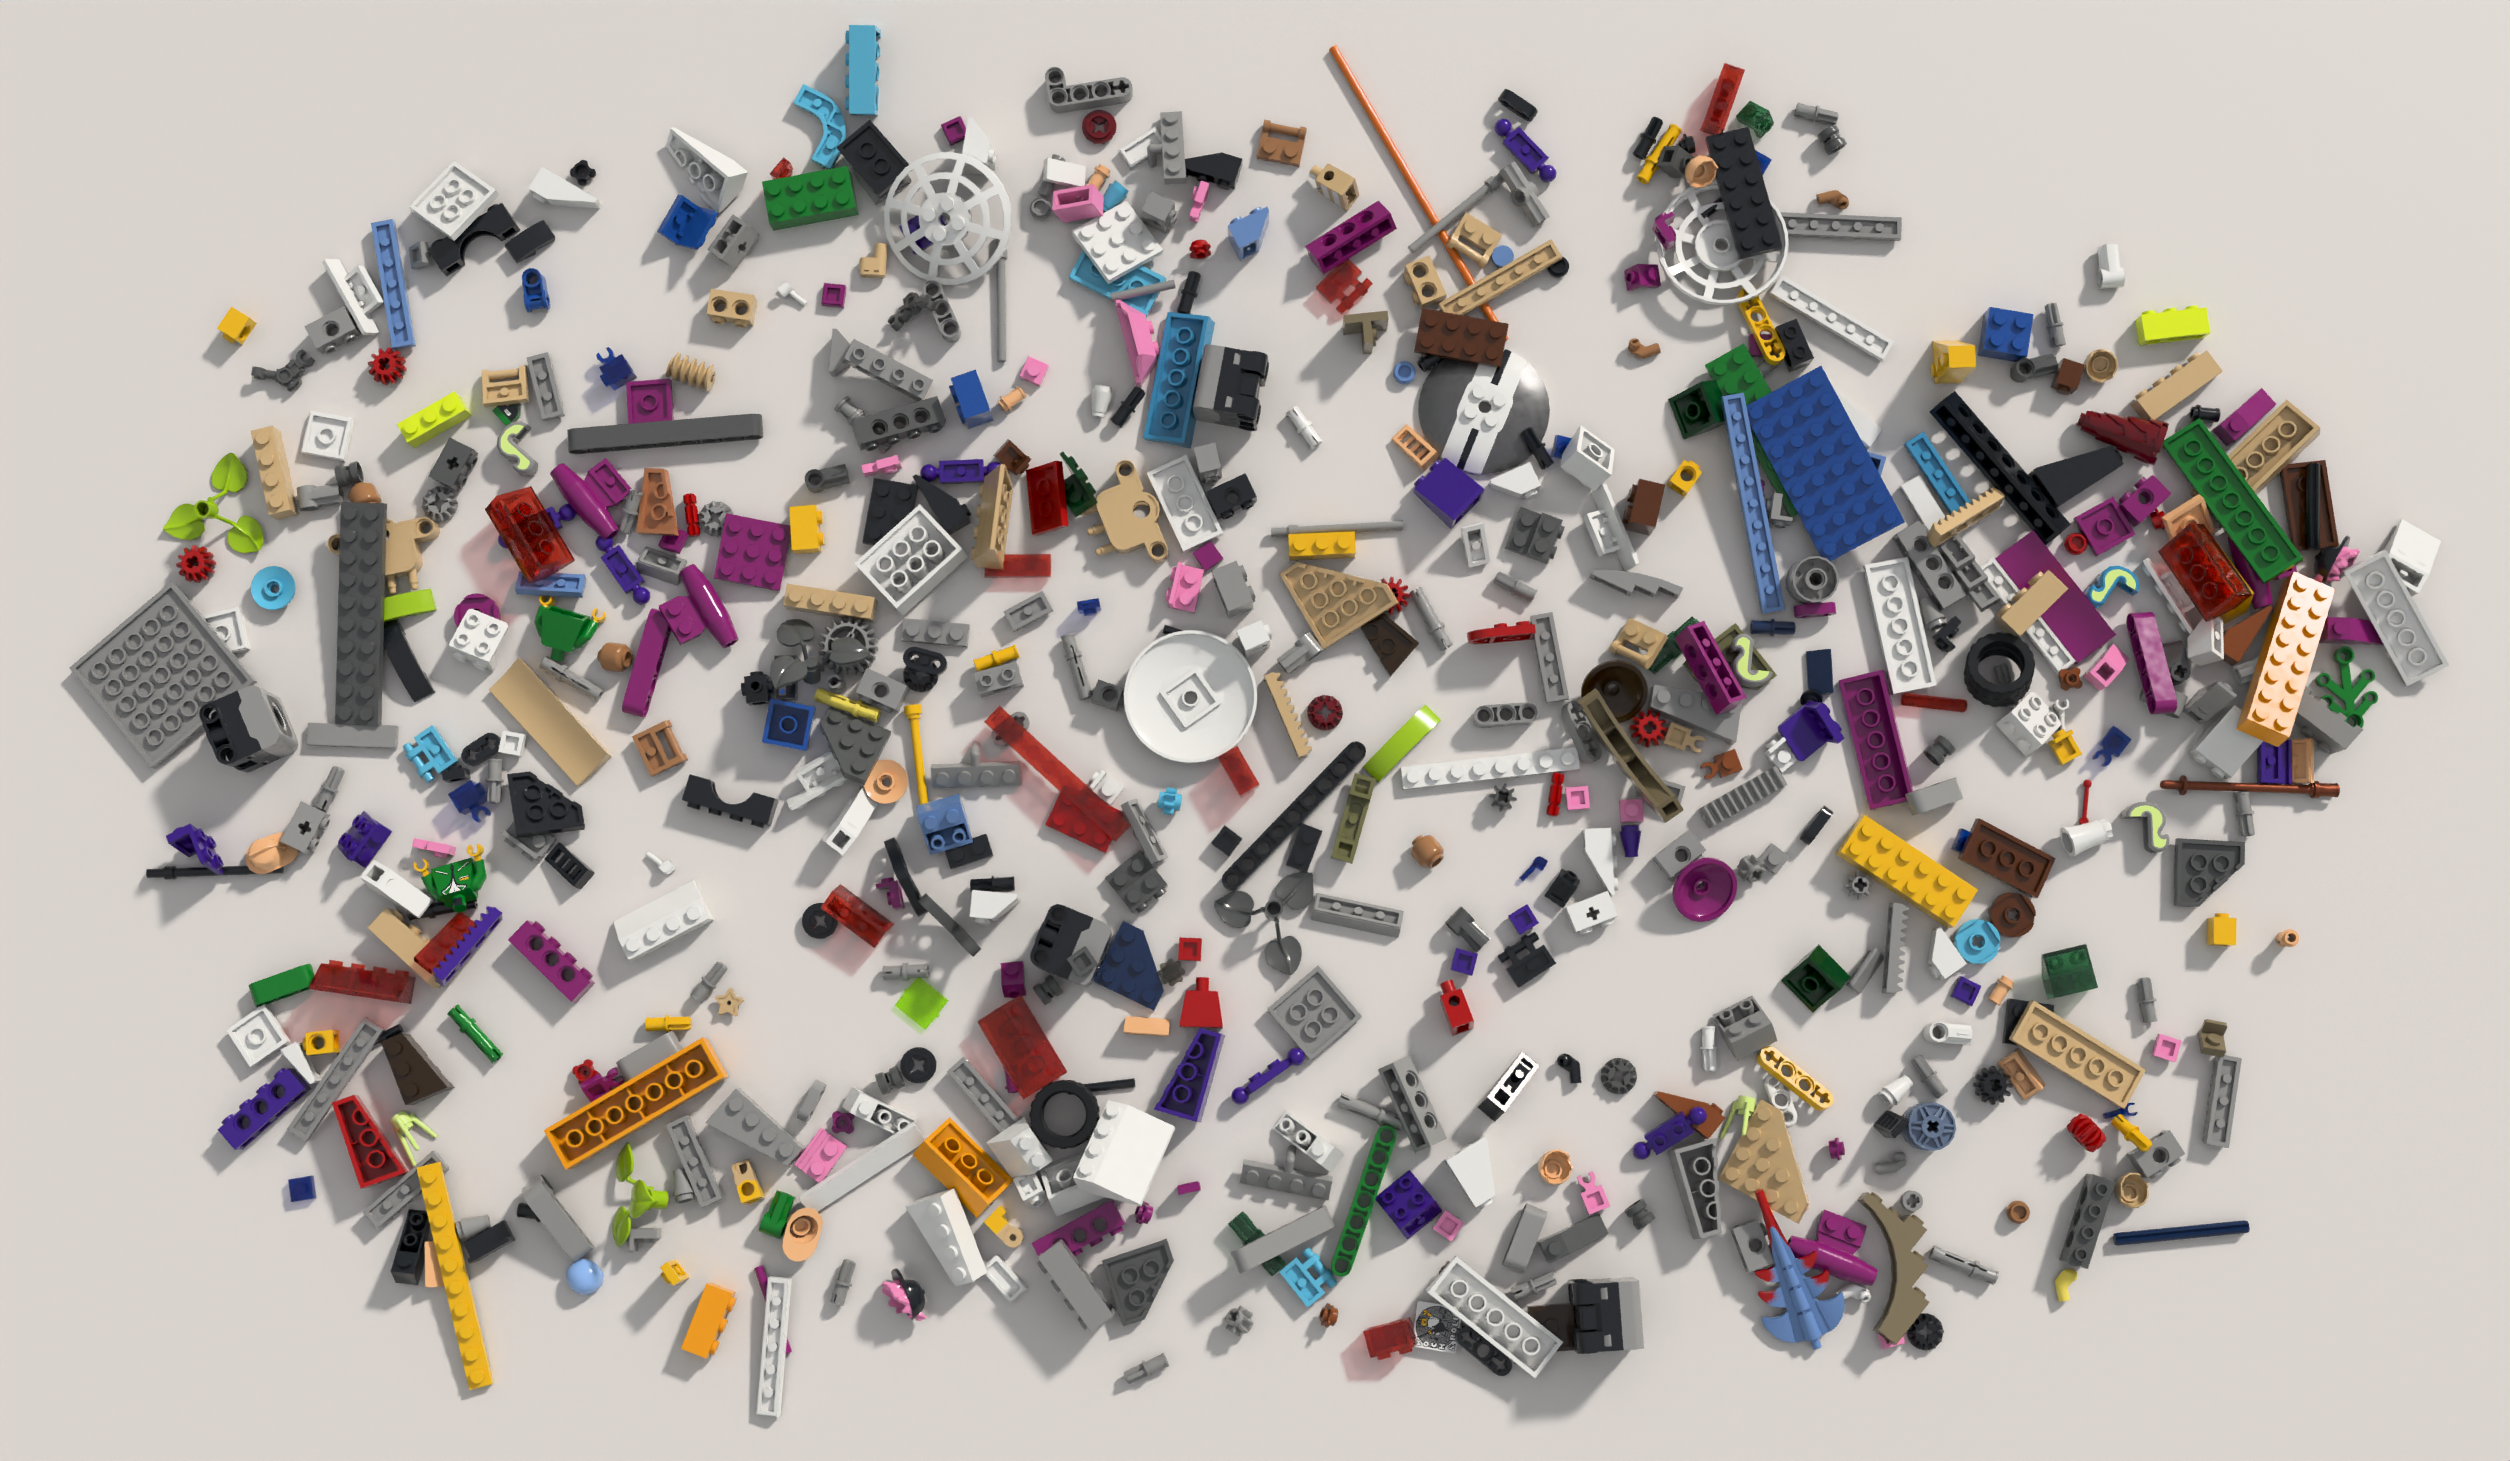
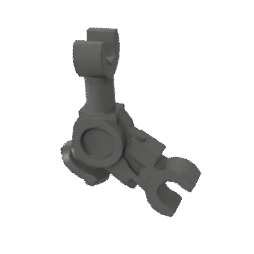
M910 292L903 298L904 305L899 309L900 311L892 315L888 319V323L897 332L902 328L904 322H907L913 315L918 314L923 308L936 311L940 302L932 301L933 296L930 294H926L924 299H922L916 292Z
M302 349L297 353L296 360L291 359L285 367L271 371L253 366L251 375L255 379L260 380L274 379L280 385L287 386L288 391L291 392L302 385V379L297 377L305 372L303 368L312 366L315 360L310 357L307 361H303L302 358L306 355V352Z

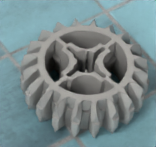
M840 617L839 625L833 620L832 625L834 628L830 629V627L826 626L825 630L829 633L827 635L824 633L820 634V637L825 642H818V646L825 649L818 651V653L824 656L828 650H831L832 642L839 639L838 637L835 638L837 634L845 630H851L846 637L858 639V632L863 634L866 643L865 647L870 652L869 658L875 660L876 656L871 651H878V647L872 645L877 643L878 639L870 638L875 632L873 629L867 631L869 628L867 623L861 626V619H857L854 624L852 617L848 618L847 623L843 617ZM829 656L826 662H829L827 666L829 670L835 667L834 673L838 675L843 669V675L846 677L849 674V670H851L853 676H856L857 668L863 673L865 672V669L862 667L864 664L868 667L872 666L868 661L869 658L851 664L838 665L832 663Z

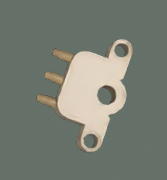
M1121 460L1115 468L1119 485L1101 492L1096 499L1098 503L1080 514L1083 516L1098 511L1102 523L1088 529L1087 533L1091 536L1106 531L1110 543L1096 549L1095 553L1097 556L1105 555L1112 551L1126 554L1145 547L1151 561L1158 564L1163 563L1168 558V548L1158 525L1161 515L1159 503L1153 495L1144 492L1134 464L1129 460ZM1124 467H1129L1132 472L1128 476H1122L1120 470ZM1138 506H1147L1150 509L1149 515L1145 518L1136 517L1134 510ZM1156 547H1161L1164 549V554L1156 557L1152 554V551Z
M427 517L401 521L397 524L387 519L386 531H389V539L386 541L385 580L389 594H396L395 578L408 576L411 590H417V573L423 565L420 543L435 540L440 534V528L437 523ZM431 524V531L424 534V527ZM340 533L332 535L327 541L328 549L337 556H339L340 550H337V544L340 542Z

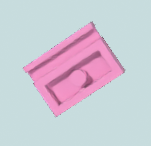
M820 1128L794 1165L820 1183L827 1177L848 1146L825 1129Z

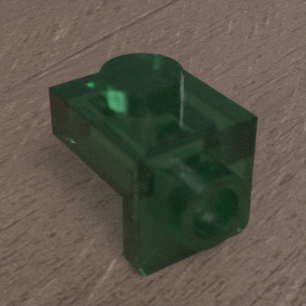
M1749 101L1736 115L1738 122L1753 129L1756 136L1760 139L1774 125L1769 110L1752 101Z

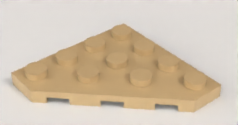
M1296 562L1279 573L1323 649H1327L1399 604L1389 585L1301 562Z
M1760 1099L1748 1122L1746 1135H1741L1718 1179L1756 1201L1757 1198L1754 1192L1763 1189L1769 1207L1772 1210L1799 1224L1809 1205V1200L1803 1187L1802 1176L1795 1159L1791 1138L1784 1121V1114L1782 1110Z

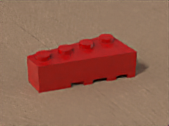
M352 1095L332 1102L361 1189L378 1185L408 1173V1170L359 1096Z

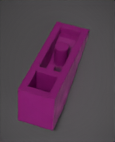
M2261 388L2212 431L2227 447L2260 420L2276 403Z
M2327 617L2319 643L2384 645L2370 620Z

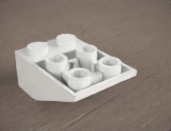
M2401 519L2385 550L2412 597L2419 594L2427 580L2441 541Z

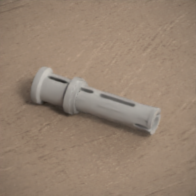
M846 396L836 405L834 410L840 412L848 420L847 423L852 425L853 419L864 417V411L858 409L850 401L851 398ZM877 428L873 429L875 434H882ZM882 444L879 445L878 449L884 454L892 445Z

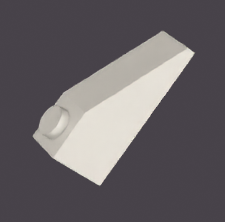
M541 167L528 188L533 194L532 198L541 204L547 202L552 206L600 209L602 206L597 198L544 167Z

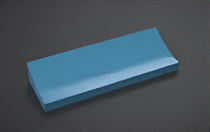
M1167 313L1143 436L1145 440L1191 448L1196 424L1193 404L1204 346L1207 344L1211 345L1215 322L1209 316Z

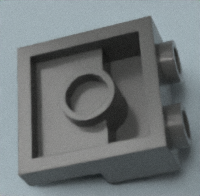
M1520 507L1505 549L1546 564L1548 559H1553L1557 547L1553 545L1556 538L1561 539L1565 528L1561 526L1563 520Z
M1138 851L1105 877L1132 913L1135 911L1138 913L1142 912L1149 906L1147 902L1153 897L1158 899L1167 892L1165 890L1168 886L1141 851Z

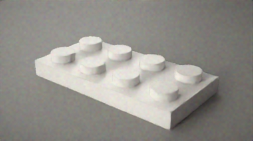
M1187 455L1147 472L1150 483L1183 553L1223 535V531Z

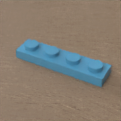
M1924 432L1904 444L1950 515L1954 510L1957 512L1960 506L1964 507L1965 503L1970 504V500Z

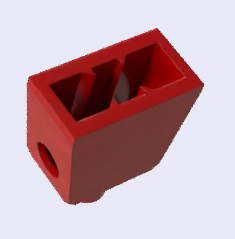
M1196 977L1195 991L1186 990L1180 1027L1223 1028L1218 991H1209V978Z
M1453 980L1441 983L1440 987L1443 995L1440 996V1003L1452 1036L1473 1029L1474 1020L1462 989L1456 990ZM1456 1002L1458 1005L1451 1006L1450 1003Z

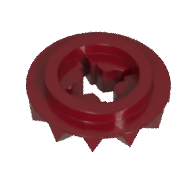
M1094 110L1088 113L1082 122L1083 134L1087 140L1094 144H1105V142L1112 140L1116 133V121L1109 112ZM1094 123L1098 125H1101L1103 123V129L1105 133L1101 132L1100 130L1094 132L1096 129Z
M1328 695L1314 698L1307 710L1310 723L1319 730L1335 728L1340 723L1343 715L1340 702L1333 696ZM1324 703L1327 710L1335 711L1328 714L1327 722H1325L1323 715L1315 714V712L1322 711Z

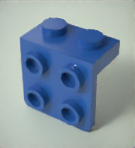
M678 194L657 232L677 246L697 250L704 244L708 231L715 225L718 213L711 209L698 207L683 195Z

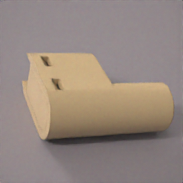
M875 243L874 257L860 258L859 272L861 277H886L887 244Z

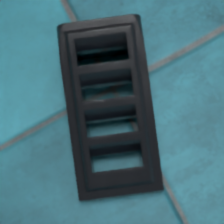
M560 842L545 858L556 871L578 889H582L594 875V871ZM563 852L564 855H563V856L561 857V859L556 863L555 860H556V859L559 857V855ZM570 858L571 860L566 864L564 868H562L565 862ZM575 865H577V867L572 871V873L569 874V872L571 871V869H572Z
M1885 1111L1874 1123L1873 1127L1885 1138H1896L1909 1124V1120L1892 1111Z

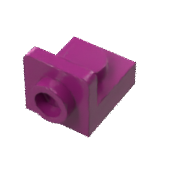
M1673 211L1657 216L1652 228L1665 250L1672 248L1676 240L1674 229L1668 226L1674 221L1675 214Z
M894 877L881 879V883L876 884V889L890 888V892H887L888 904L892 905V908L895 910L905 908L899 881H894Z

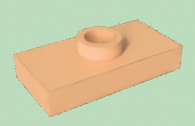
M2289 739L2292 740V784L2314 783V739Z

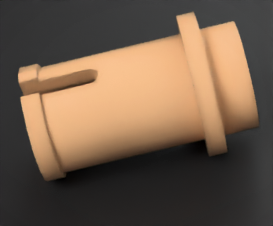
M1101 164L1094 168L1095 172L1086 184H1094L1098 190L1105 179L1110 177V170Z
M1017 386L1006 396H1001L997 402L1004 412L1011 411V408L1025 399L1026 395Z
M2287 929L2278 933L2275 940L2276 942L2280 941L2277 943L2279 946L2293 947L2298 943L2299 936L2296 931Z
M2005 976L1997 979V985L1990 996H1988L1990 1001L1999 1006L2009 990L2014 988L2012 986L2014 982Z

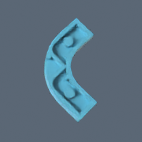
M803 84L793 103L795 106L820 119L824 131L811 160L826 169H833L841 154L836 147L846 139L845 120L839 107L832 99Z

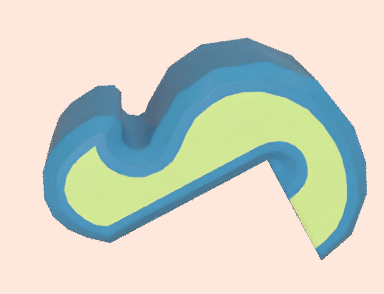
M2110 566L2098 574L2095 585L2088 587L2084 591V595L2095 608H2099L2104 605L2116 585L2132 596L2138 593L2140 585L2136 575L2129 569L2121 566Z

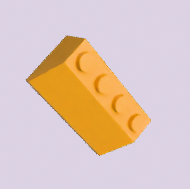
M950 1117L927 1137L912 1154L948 1190L955 1188L960 1202L976 1218L1013 1182V1179Z

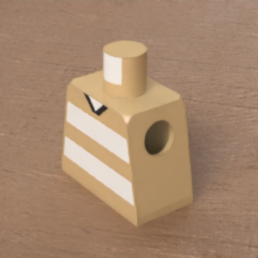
M1327 164L1324 169L1315 165L1310 170L1309 177L1315 180L1318 191L1347 212L1359 197L1355 178L1331 164Z

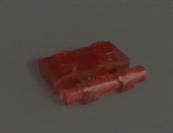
M1347 259L1327 275L1316 286V290L1330 304L1338 299L1341 303L1336 307V310L1343 314L1347 309L1350 310L1354 306L1353 303L1360 296H1364L1368 292L1367 289L1372 285V282L1368 278L1362 283L1357 279L1362 275V271ZM1352 285L1355 290L1347 297L1343 292Z

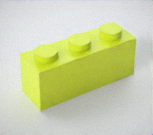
M2198 305L2188 306L2185 310L2177 311V308L2165 309L2161 313H2155L2154 310L2145 311L2135 320L2139 346L2202 339L2210 334L2207 308H2199Z
M454 391L399 422L397 426L407 443L416 448L472 415L462 397Z

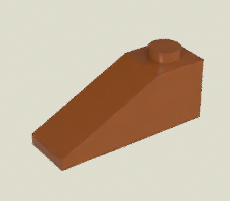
M2269 605L2223 632V661L2231 666L2240 662L2272 611V606Z
M1655 1091L1653 1094L1675 1114L1682 1111L1688 1117L1689 1111L1692 1108H1703L1707 1114L1706 1121L1701 1125L1692 1124V1126L1705 1139H1709L1725 1119L1721 1115L1723 1110L1714 1103L1709 1105L1705 1102L1660 1091Z

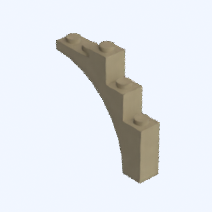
M1595 688L1579 699L1577 702L1590 722L1597 739L1612 755L1620 770L1633 783L1640 797L1665 823L1682 812L1683 808L1675 794L1660 779L1632 743L1599 691Z
M1866 1192L1862 1193L1858 1201L1871 1213L1881 1228L1888 1245L1892 1271L1889 1299L1881 1318L1873 1330L1891 1345H1897L1929 1304V1301L1925 1299L1926 1294L1917 1287L1912 1288L1928 1265L1923 1262L1925 1258L1916 1251L1911 1252L1927 1229L1922 1226L1924 1222L1917 1216L1904 1215L1900 1219L1901 1215L1892 1207H1885L1881 1203L1883 1200L1877 1194Z

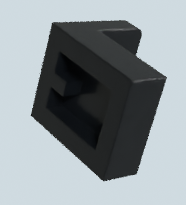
M1956 616L1951 618L1932 636L1935 640V645L1941 651L1950 652L1955 648V645L1949 639L1959 631L1957 626L1961 621Z
M1561 869L1544 896L1564 908L1577 889L1580 880L1577 879V875L1572 871Z

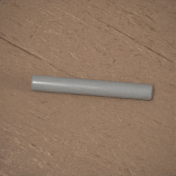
M1170 280L1110 293L1111 301L1115 302V300H1124L1175 289L1176 286L1175 281Z

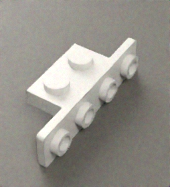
M325 259L322 263L326 268V272L335 284L337 292L344 300L347 310L354 318L358 330L363 335H377L379 330L370 314L383 304L384 301L365 267L357 265L347 274L340 260Z
M1602 484L1595 491H1592L1599 510L1584 515L1583 520L1599 557L1617 552L1624 571H1628L1639 565L1637 554L1624 528L1611 492L1606 484Z
M2146 558L2143 560L2144 565L2142 566L2144 572L2148 577L2152 576L2157 583L2154 585L2160 596L2165 595L2169 601L2166 605L2173 615L2177 614L2181 621L2178 623L2184 633L2189 632L2191 634L2195 627L2187 617L2186 612L2203 603L2204 599L2181 564L2160 575L2150 558Z
M831 750L795 771L796 776L805 789L787 799L788 807L791 811L801 809L807 805L808 801L813 798H820L826 794L827 790L834 786H841L846 782V778L843 777L837 759H834Z

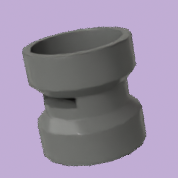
M1836 124L1824 129L1817 135L1820 142L1824 143L1825 151L1828 155L1839 151L1847 144L1845 139L1840 137Z
M358 461L351 462L349 466H335L336 480L341 488L348 486L352 482L355 484L364 482L363 471Z
M1939 735L1934 740L1933 746H1928L1923 752L1933 764L1940 766L1945 761L1944 757L1952 755L1955 752V748L1945 737Z
M1051 974L1045 978L1042 984H1036L1032 987L1044 1005L1050 1003L1051 998L1054 996H1059L1063 993V990Z
M897 1066L890 1068L889 1072H881L875 1075L883 1095L890 1093L894 1088L900 1089L905 1087Z
M1643 1199L1633 1203L1624 1211L1628 1217H1633V1225L1637 1230L1645 1227L1656 1218L1652 1212L1645 1209L1647 1204Z

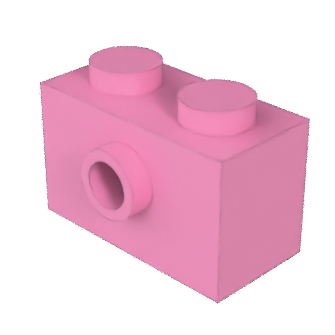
M1094 184L1053 191L1052 211L1063 223L1103 216L1104 196Z

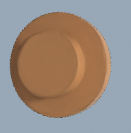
M2013 1201L2008 1205L2006 1214L2011 1222L2021 1224L2029 1218L2030 1210L2024 1202Z

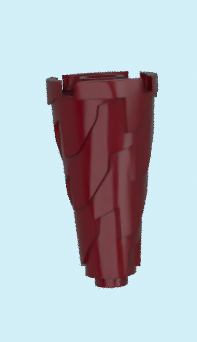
M2087 411L2086 414L2081 413L2077 426H2081V431L2094 436L2096 440L2112 445L2117 450L2134 456V459L2153 466L2157 460L2156 455L2160 453L2169 423L2149 418L2144 420L2130 416L2123 417L2107 412L2103 414L2093 411Z

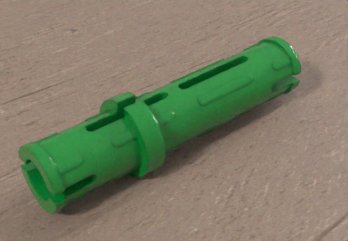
M459 1004L447 1013L460 1027V1032L465 1033L492 1064L503 1056V1052L475 1024L476 1020L474 1018L471 1019L461 1009Z

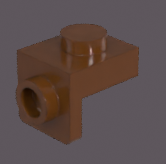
M1009 439L993 455L1015 475L1024 473L1029 467L1028 463L1031 461V458L1025 455Z

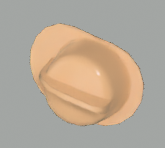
M283 832L275 833L254 841L246 851L245 861L252 872L266 874L293 862L298 856L299 850L280 842L284 834Z
M812 1208L799 1209L789 1216L786 1221L782 1248L784 1254L789 1259L804 1261L814 1253L823 1224L822 1217L816 1210Z

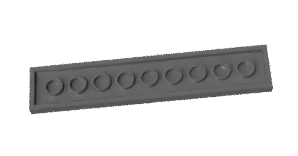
M341 502L335 724L381 725L387 504Z

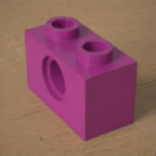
M2154 475L2147 479L2142 477L2134 485L2136 489L2132 493L2128 491L2118 500L2121 503L2119 505L2120 509L2133 527L2140 524L2172 494ZM2138 495L2145 497L2146 504L2139 502Z

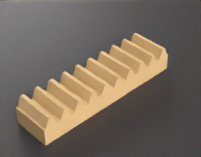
M1994 487L1989 492L1985 491L1983 496L1978 495L1977 499H1972L1970 504L1965 503L1964 507L1960 506L1957 512L1954 510L1951 515L1947 514L1944 519H1939L1938 523L1934 522L1927 534L1928 541L1936 548L1999 509L2005 495Z
M1269 673L1264 676L1265 682L1298 759L1304 758L1312 751V747L1305 746L1308 743V738H1302L1305 735V730H1298L1302 723L1301 721L1295 722L1298 719V714L1292 713L1295 709L1294 705H1288L1291 702V698L1285 697L1288 694L1287 689H1281L1284 686V681H1278L1281 678V674Z

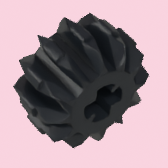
M1990 1066L1989 1071L1986 1068H1982V1075H1975L1979 1083H1973V1087H1979L1980 1089L1975 1092L1976 1096L1983 1094L1981 1101L1987 1102L1989 1100L1991 1105H1995L1997 1100L2003 1103L2005 1101L2004 1096L2011 1095L2006 1090L2013 1087V1084L2006 1082L2011 1076H2003V1068L1996 1070L1995 1066ZM1990 1081H1995L1996 1089H1991Z

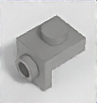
M1773 493L1770 499L1767 498L1765 505L1766 512H1768V522L1773 523V527L1786 528V526L1792 523L1793 517L1780 515L1783 494Z

